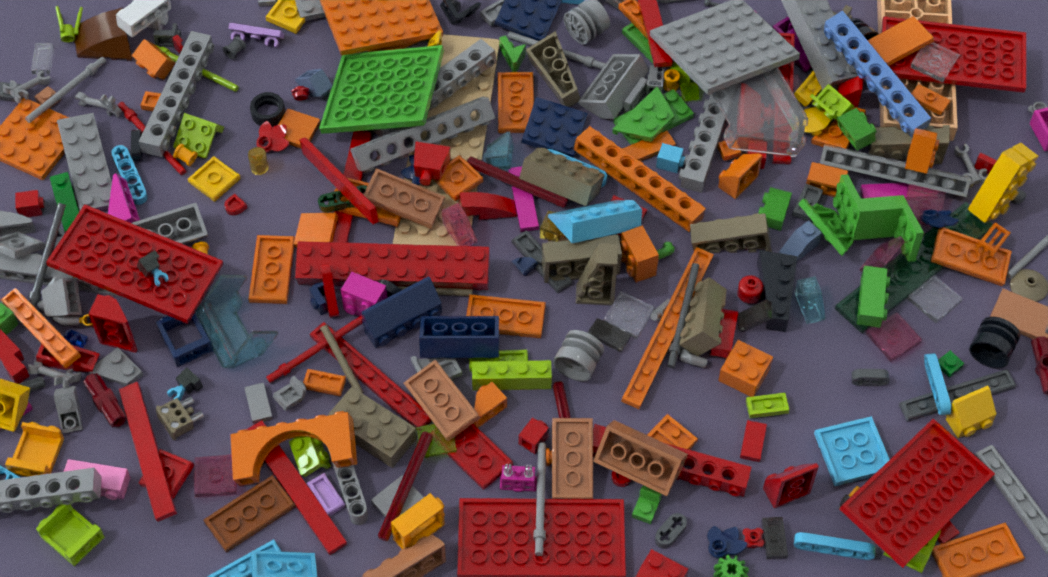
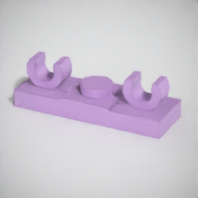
M229 23L228 29L233 31L231 40L240 35L241 39L245 41L244 34H249L250 38L260 40L261 37H265L266 46H269V42L274 40V47L278 48V39H284V33L279 30Z

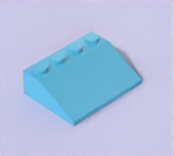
M614 200L548 214V218L571 243L622 233L641 226L642 208L634 200Z

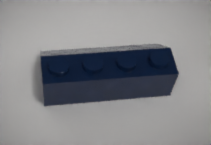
M428 276L361 311L364 332L374 347L378 348L379 346L387 345L396 337H402L413 328H419L421 316H439L442 314V303L431 278Z

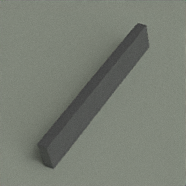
M1008 369L947 387V392L952 405L953 400L985 386H989L991 394L996 395L1015 389L1016 384ZM932 392L899 403V407L907 422L938 413Z

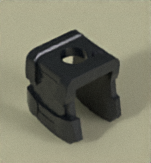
M443 0L440 4L441 9L452 25L462 22L463 18L473 15L481 6V3L477 2L458 14L451 2L453 0Z

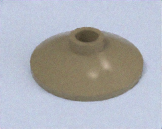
M1023 269L1010 280V289L1013 293L1038 302L1046 297L1048 282L1039 272Z

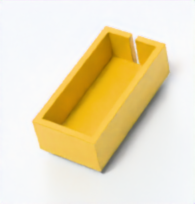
M1022 143L1002 152L968 210L984 223L991 219L995 220L1000 214H1005L1010 207L1008 205L1010 201L1014 200L1018 195V188L1027 181L1026 175L1035 168L1037 164L1035 161L1038 155Z

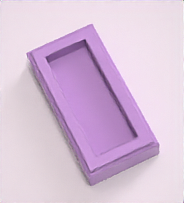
M325 473L307 483V486L328 516L346 507Z

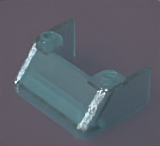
M221 274L196 310V316L205 330L212 349L223 368H234L261 356L278 335L277 331H252L248 334L237 312L242 306V298L238 291L247 280L246 275Z

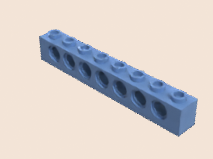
M844 11L825 21V36L834 42L838 52L844 54L847 63L850 66L853 65L859 78L866 81L869 90L875 92L881 105L888 108L891 117L894 120L897 119L903 132L913 137L915 128L922 130L927 128L931 117ZM865 59V60H867L868 62L864 63V62H861L860 60ZM871 73H877L879 75L873 76ZM888 86L890 89L886 90L882 87ZM893 100H900L901 103H895ZM905 113H910L912 117L905 116Z

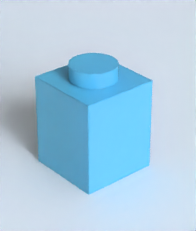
M662 143L657 157L656 168L678 173L679 167H683L684 149Z

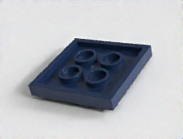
M505 0L495 20V25L540 41L547 36L562 0Z
M536 97L521 143L536 148L553 149L574 158L576 152L574 150L575 141L582 133L588 113Z

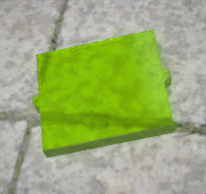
M435 424L416 427L418 441L424 431L431 433L433 437L424 458L457 452L454 440L456 436L447 441Z

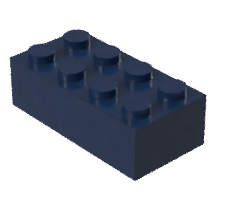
M421 316L419 335L420 358H499V316Z

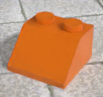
M759 153L742 154L738 159H734L730 167L720 173L718 188L736 199L758 178L762 155Z

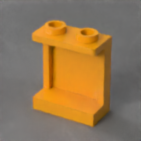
M22 422L21 428L23 433L13 458L8 457L6 460V468L15 475L25 477L51 474L64 441L61 430L55 426L46 427L35 422Z

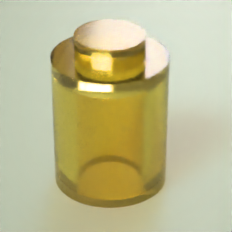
M261 147L250 149L248 160L251 172L256 175L266 173L269 168L266 151Z

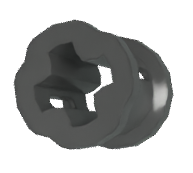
M236 36L233 38V42L223 47V52L228 58L234 60L241 50L244 51L246 49V44L241 38Z

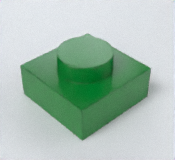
M951 350L938 359L941 371L949 378L964 366V362Z

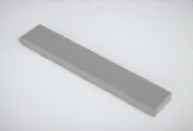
M993 445L976 452L975 456L995 473L991 478L1046 554H1048V518Z

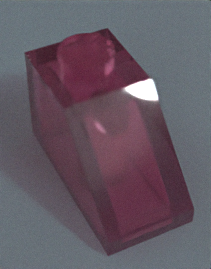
M459 203L442 210V223L457 246H470L477 243L468 216Z

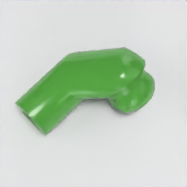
M665 242L663 248L656 250L659 254L658 260L674 253L675 247L671 242Z

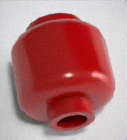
M752 275L743 277L739 281L737 290L739 299L747 304L758 302L763 292L762 281Z

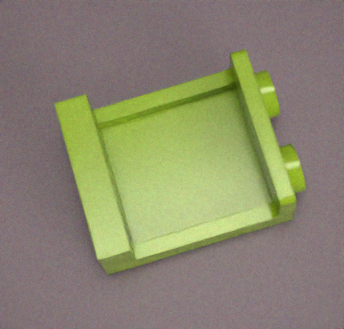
M59 504L54 509V512L43 519L36 528L39 536L73 566L77 565L105 538L101 528L96 524L92 525L71 505Z

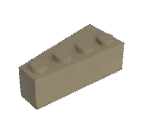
M556 31L526 49L529 61L560 103L567 107L576 104L580 100L579 92Z
M943 125V128L928 126L923 130L937 133L936 139L940 140L934 164H942L949 145L950 125ZM875 127L877 131L875 134L876 141L869 144V154L895 160H907L913 137H910L908 133H904L903 130H898L897 127Z
M765 213L690 224L691 242L694 251L698 247L710 253H720L721 250L737 253V250L748 249V253H756V249H765V251L772 252L770 231Z
M598 243L576 284V304L614 305L618 244Z
M710 277L696 284L694 288L695 294L690 302L691 307L685 318L686 323L680 334L681 340L679 345L696 356L721 344V338L718 336L723 329L720 321L724 318V313L721 310L725 306L727 289Z

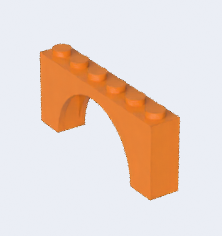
M338 411L334 415L329 416L318 415L308 420L297 419L292 423L280 422L276 426L271 427L259 426L255 430H239L237 433L230 434L233 480L239 486L259 483L260 470L267 455L280 443L295 437H311L323 442L328 447L332 462L337 468L357 465L354 421L351 415L345 411Z

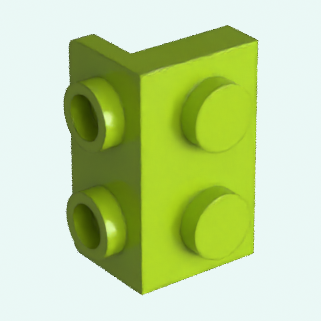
M829 84L817 97L813 94L810 96L814 100L812 104L819 110L823 108L825 110L823 114L831 121L834 118L837 120V117L847 113L854 107Z
M295 437L289 441L301 476L307 477L320 467L325 469L331 467L329 455L324 450L323 442L311 437Z

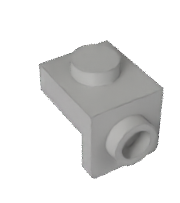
M293 376L290 379V384L275 392L273 398L287 411L304 400L306 387L301 380Z

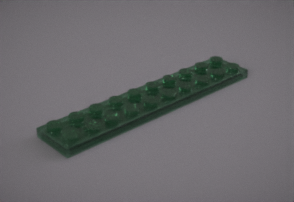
M965 202L950 215L952 218L959 219V222L944 228L980 240L993 224L990 221L984 223L968 210L970 204ZM933 227L923 235L915 261L908 262L905 255L900 253L883 267L887 269V277H890L889 287L886 288L885 292L889 293L888 303L884 304L887 314L945 268V266L931 262L939 228ZM859 286L837 303L835 310L863 334L872 326L857 324Z

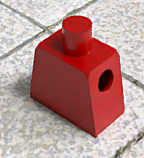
M415 142L414 173L416 177H420V184L428 186L431 183V179L440 180L451 159V149L449 146Z

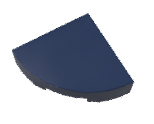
M518 257L512 261L524 276L539 264L531 257Z

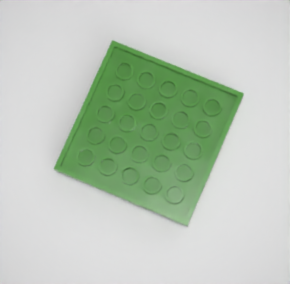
M443 45L342 55L319 127L321 134L424 126L444 54Z

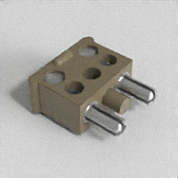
M192 397L181 402L178 398H175L162 406H156L157 417L172 440H176L180 435L194 429L193 423L204 417L201 411L189 416L194 413L192 407L184 409L194 403Z

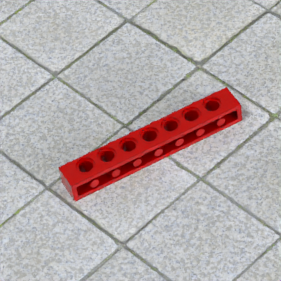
M594 424L593 457L597 453L606 427ZM667 444L688 454L676 480L681 479L688 481L692 485H702L714 491L721 490L728 492L732 496L744 497L751 466ZM684 466H691L692 469H686ZM704 471H709L712 474L707 475L704 473ZM728 476L732 480H726L723 477Z

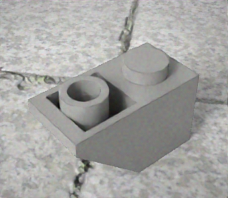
M76 386L55 389L54 400L62 434L83 430Z

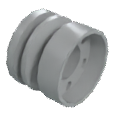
M584 0L578 7H574L571 11L565 13L564 24L572 38L584 45L594 39L596 35H600L609 29L610 19L600 2L597 0Z
M570 330L562 342V347L556 353L553 364L561 374L570 379L581 382L588 381L604 353V347L591 334L580 330Z

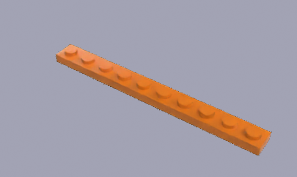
M696 247L621 402L640 409L674 339L692 264L700 265L695 283L696 286L699 281H702L714 254Z

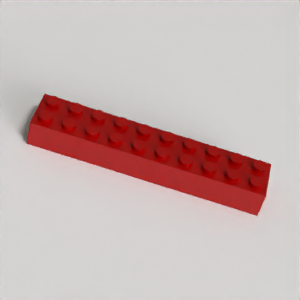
M298 241L295 279L298 285H314L323 282L320 264L330 263L334 286H343L350 273L354 272L376 282L384 279L396 286L409 287L428 276L431 278L435 288L488 290L489 247Z

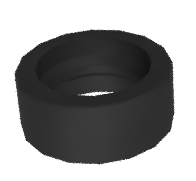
M273 92L258 94L250 103L252 119L260 126L266 121L271 126H276L285 114L283 99ZM266 104H273L278 107V110L270 115H262L257 112L261 106Z

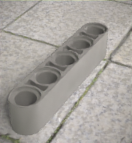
M327 447L349 518L353 524L362 525L368 519V512L354 466L337 468L332 462L330 451ZM344 476H351L349 479H343ZM350 493H356V494H357V495L354 496V497L348 496ZM355 511H363L361 514H354Z

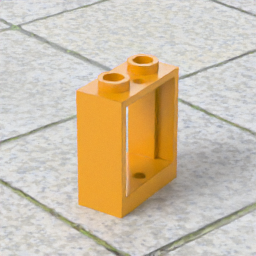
M429 493L393 520L391 528L393 540L401 549L410 548L420 538L428 537L445 525L443 502L438 497L435 498Z

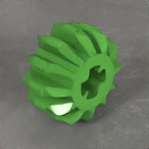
M728 554L725 560L720 558L718 564L714 565L715 572L713 577H749L747 575L749 568L744 567V560L738 561L737 555L734 559H731Z

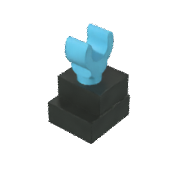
M154 250L139 259L137 267L146 278L153 274L154 283L159 287L160 281L158 278H163L168 282L169 277L166 273L159 270V255Z
M186 367L175 378L179 386L169 389L167 394L169 397L177 394L174 399L178 398L181 401L184 392L188 395L193 390L198 392L203 388L201 380Z

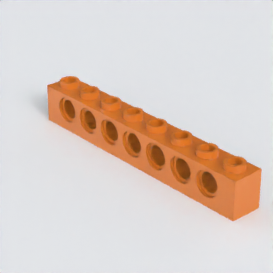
M589 126L576 138L574 146L576 152L604 170L608 175L688 232L691 231L690 224L702 221L706 210L702 204L693 200L685 192H682L671 182L658 175L657 172L648 168L641 161H638L627 151L603 136L599 131Z

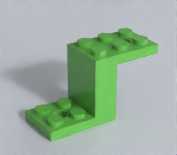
M841 175L840 181L837 183L836 196L833 198V206L837 209L840 220H843L846 232L850 234L852 240L894 237L908 262L915 261L924 232L904 195L861 199L849 175Z

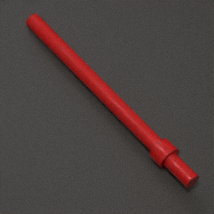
M120 102L118 107L124 113L125 118L138 129H141L143 133L146 126L139 120L138 115L133 109H129L124 102ZM168 150L165 151L163 154L164 158L180 175H184L186 173L184 167Z
M362 315L334 332L332 335L335 340L340 339L363 324ZM326 338L290 362H284L278 366L279 369L266 376L268 382L272 383L282 375H288L291 373L290 370L329 346Z

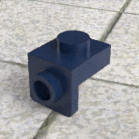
M323 282L316 283L309 288L310 304L314 310L317 309L320 315L328 312L326 301L323 298L325 295Z

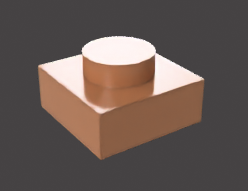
M47 86L34 97L41 105L56 92Z

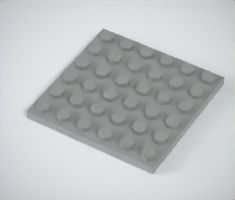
M730 0L650 30V37L707 95L798 60L800 53L743 0Z

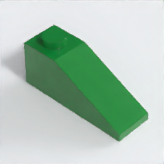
M68 172L50 177L57 206L58 203L66 205L61 220L65 233L79 213Z

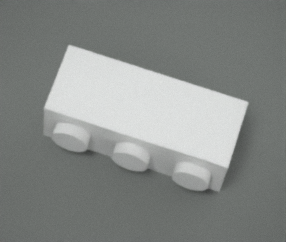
M134 0L116 14L117 25L128 35L134 37L171 10V1Z

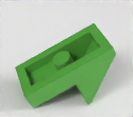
M506 35L499 37L501 53L511 71L517 72L526 56V44L514 47L512 41L509 42Z
M643 485L640 489V495L633 510L632 518L651 524L663 494Z

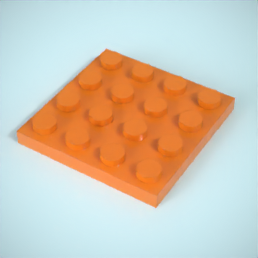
M23 98L21 103L15 107L0 125V161L40 180H44L65 154L57 120L69 117L48 108L35 120L28 123L25 117L38 108L40 104Z

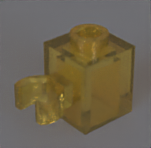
M548 210L540 227V238L555 242L559 241L561 235L567 238L548 218V214L556 212Z

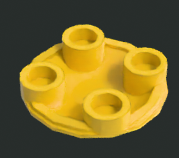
M817 107L807 108L797 114L796 129L817 136L822 133V130L829 125L831 120L823 114L825 112L823 108L821 110Z

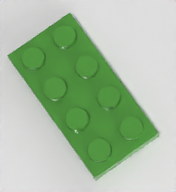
M674 89L663 94L674 114V120L662 132L693 118L694 113ZM632 110L614 119L615 126ZM622 133L631 145L642 141L640 138H630L629 134Z

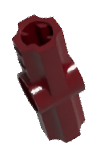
M1039 336L1032 339L1031 346L1036 362L1035 372L1040 378L1043 394L1048 396V367H1046L1048 366V338Z
M91 373L86 376L83 383L91 394V398L99 412L103 413L112 428H118L123 425L127 418L118 405L112 390L107 388L98 373Z

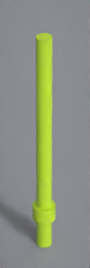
M157 46L174 62L177 61L179 56L171 53L169 49L163 46ZM203 68L202 76L234 92L238 91V85Z

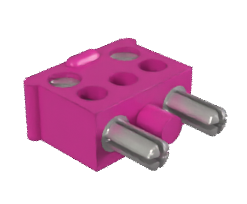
M508 463L502 465V474L500 476L501 490H513L515 492L536 491L537 476H535V467L531 465L529 467L528 465L511 466V464L508 466Z

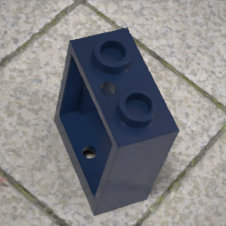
M195 313L190 320L193 321L201 338L176 350L166 331L185 322L170 316L163 317L156 322L158 332L177 367L213 351L211 342Z

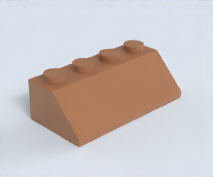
M613 420L606 427L593 462L668 496L688 454Z
M433 534L428 537H422L415 545L402 549L397 556L384 560L379 567L366 571L362 577H422L446 562L445 544Z

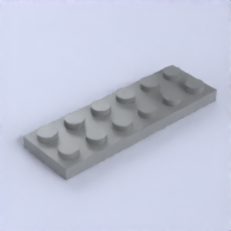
M94 113L57 120L79 210L82 209L84 204L100 211L107 210L109 208L112 181Z

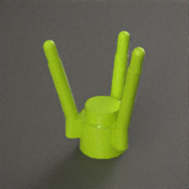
M56 6L61 41L73 42L75 35H79L83 7L79 8L75 28H73L72 25L63 23L59 7Z

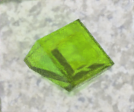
M695 82L680 84L681 98L684 102L700 100L699 87Z

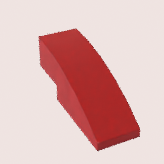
M460 192L461 216L479 215V219L517 217L515 201L513 199L490 193Z
M722 309L724 318L720 321V325L723 326V329L718 336L721 338V344L712 348L710 355L727 358L732 350L738 311Z
M0 329V359L13 382L20 384L30 377L26 367L21 363L24 357L20 349Z
M41 344L36 355V361L41 362L44 366L62 370L73 369V371L93 372L100 353L73 346L81 357L65 369Z

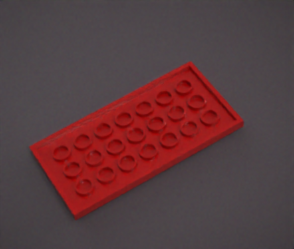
M883 16L881 33L907 19ZM918 20L934 37V42L889 66L900 79L1025 93L1026 32Z
M85 204L46 261L47 266L187 324L223 266V260ZM154 250L159 255V270L166 273L169 277L168 282L163 278H158L160 281L159 287L154 283L153 274L146 278L137 267L138 260Z
M933 418L857 490L839 510L896 563L904 568L995 473Z
M459 498L458 577H626L624 499H545L544 530L546 531V540L543 545V555L536 556L533 531L536 529L537 499Z

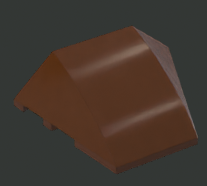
M124 7L101 13L80 23L79 35H75L78 58L99 59L101 57H108L111 60L122 58L132 61L128 34L118 27L116 14L121 9H124Z

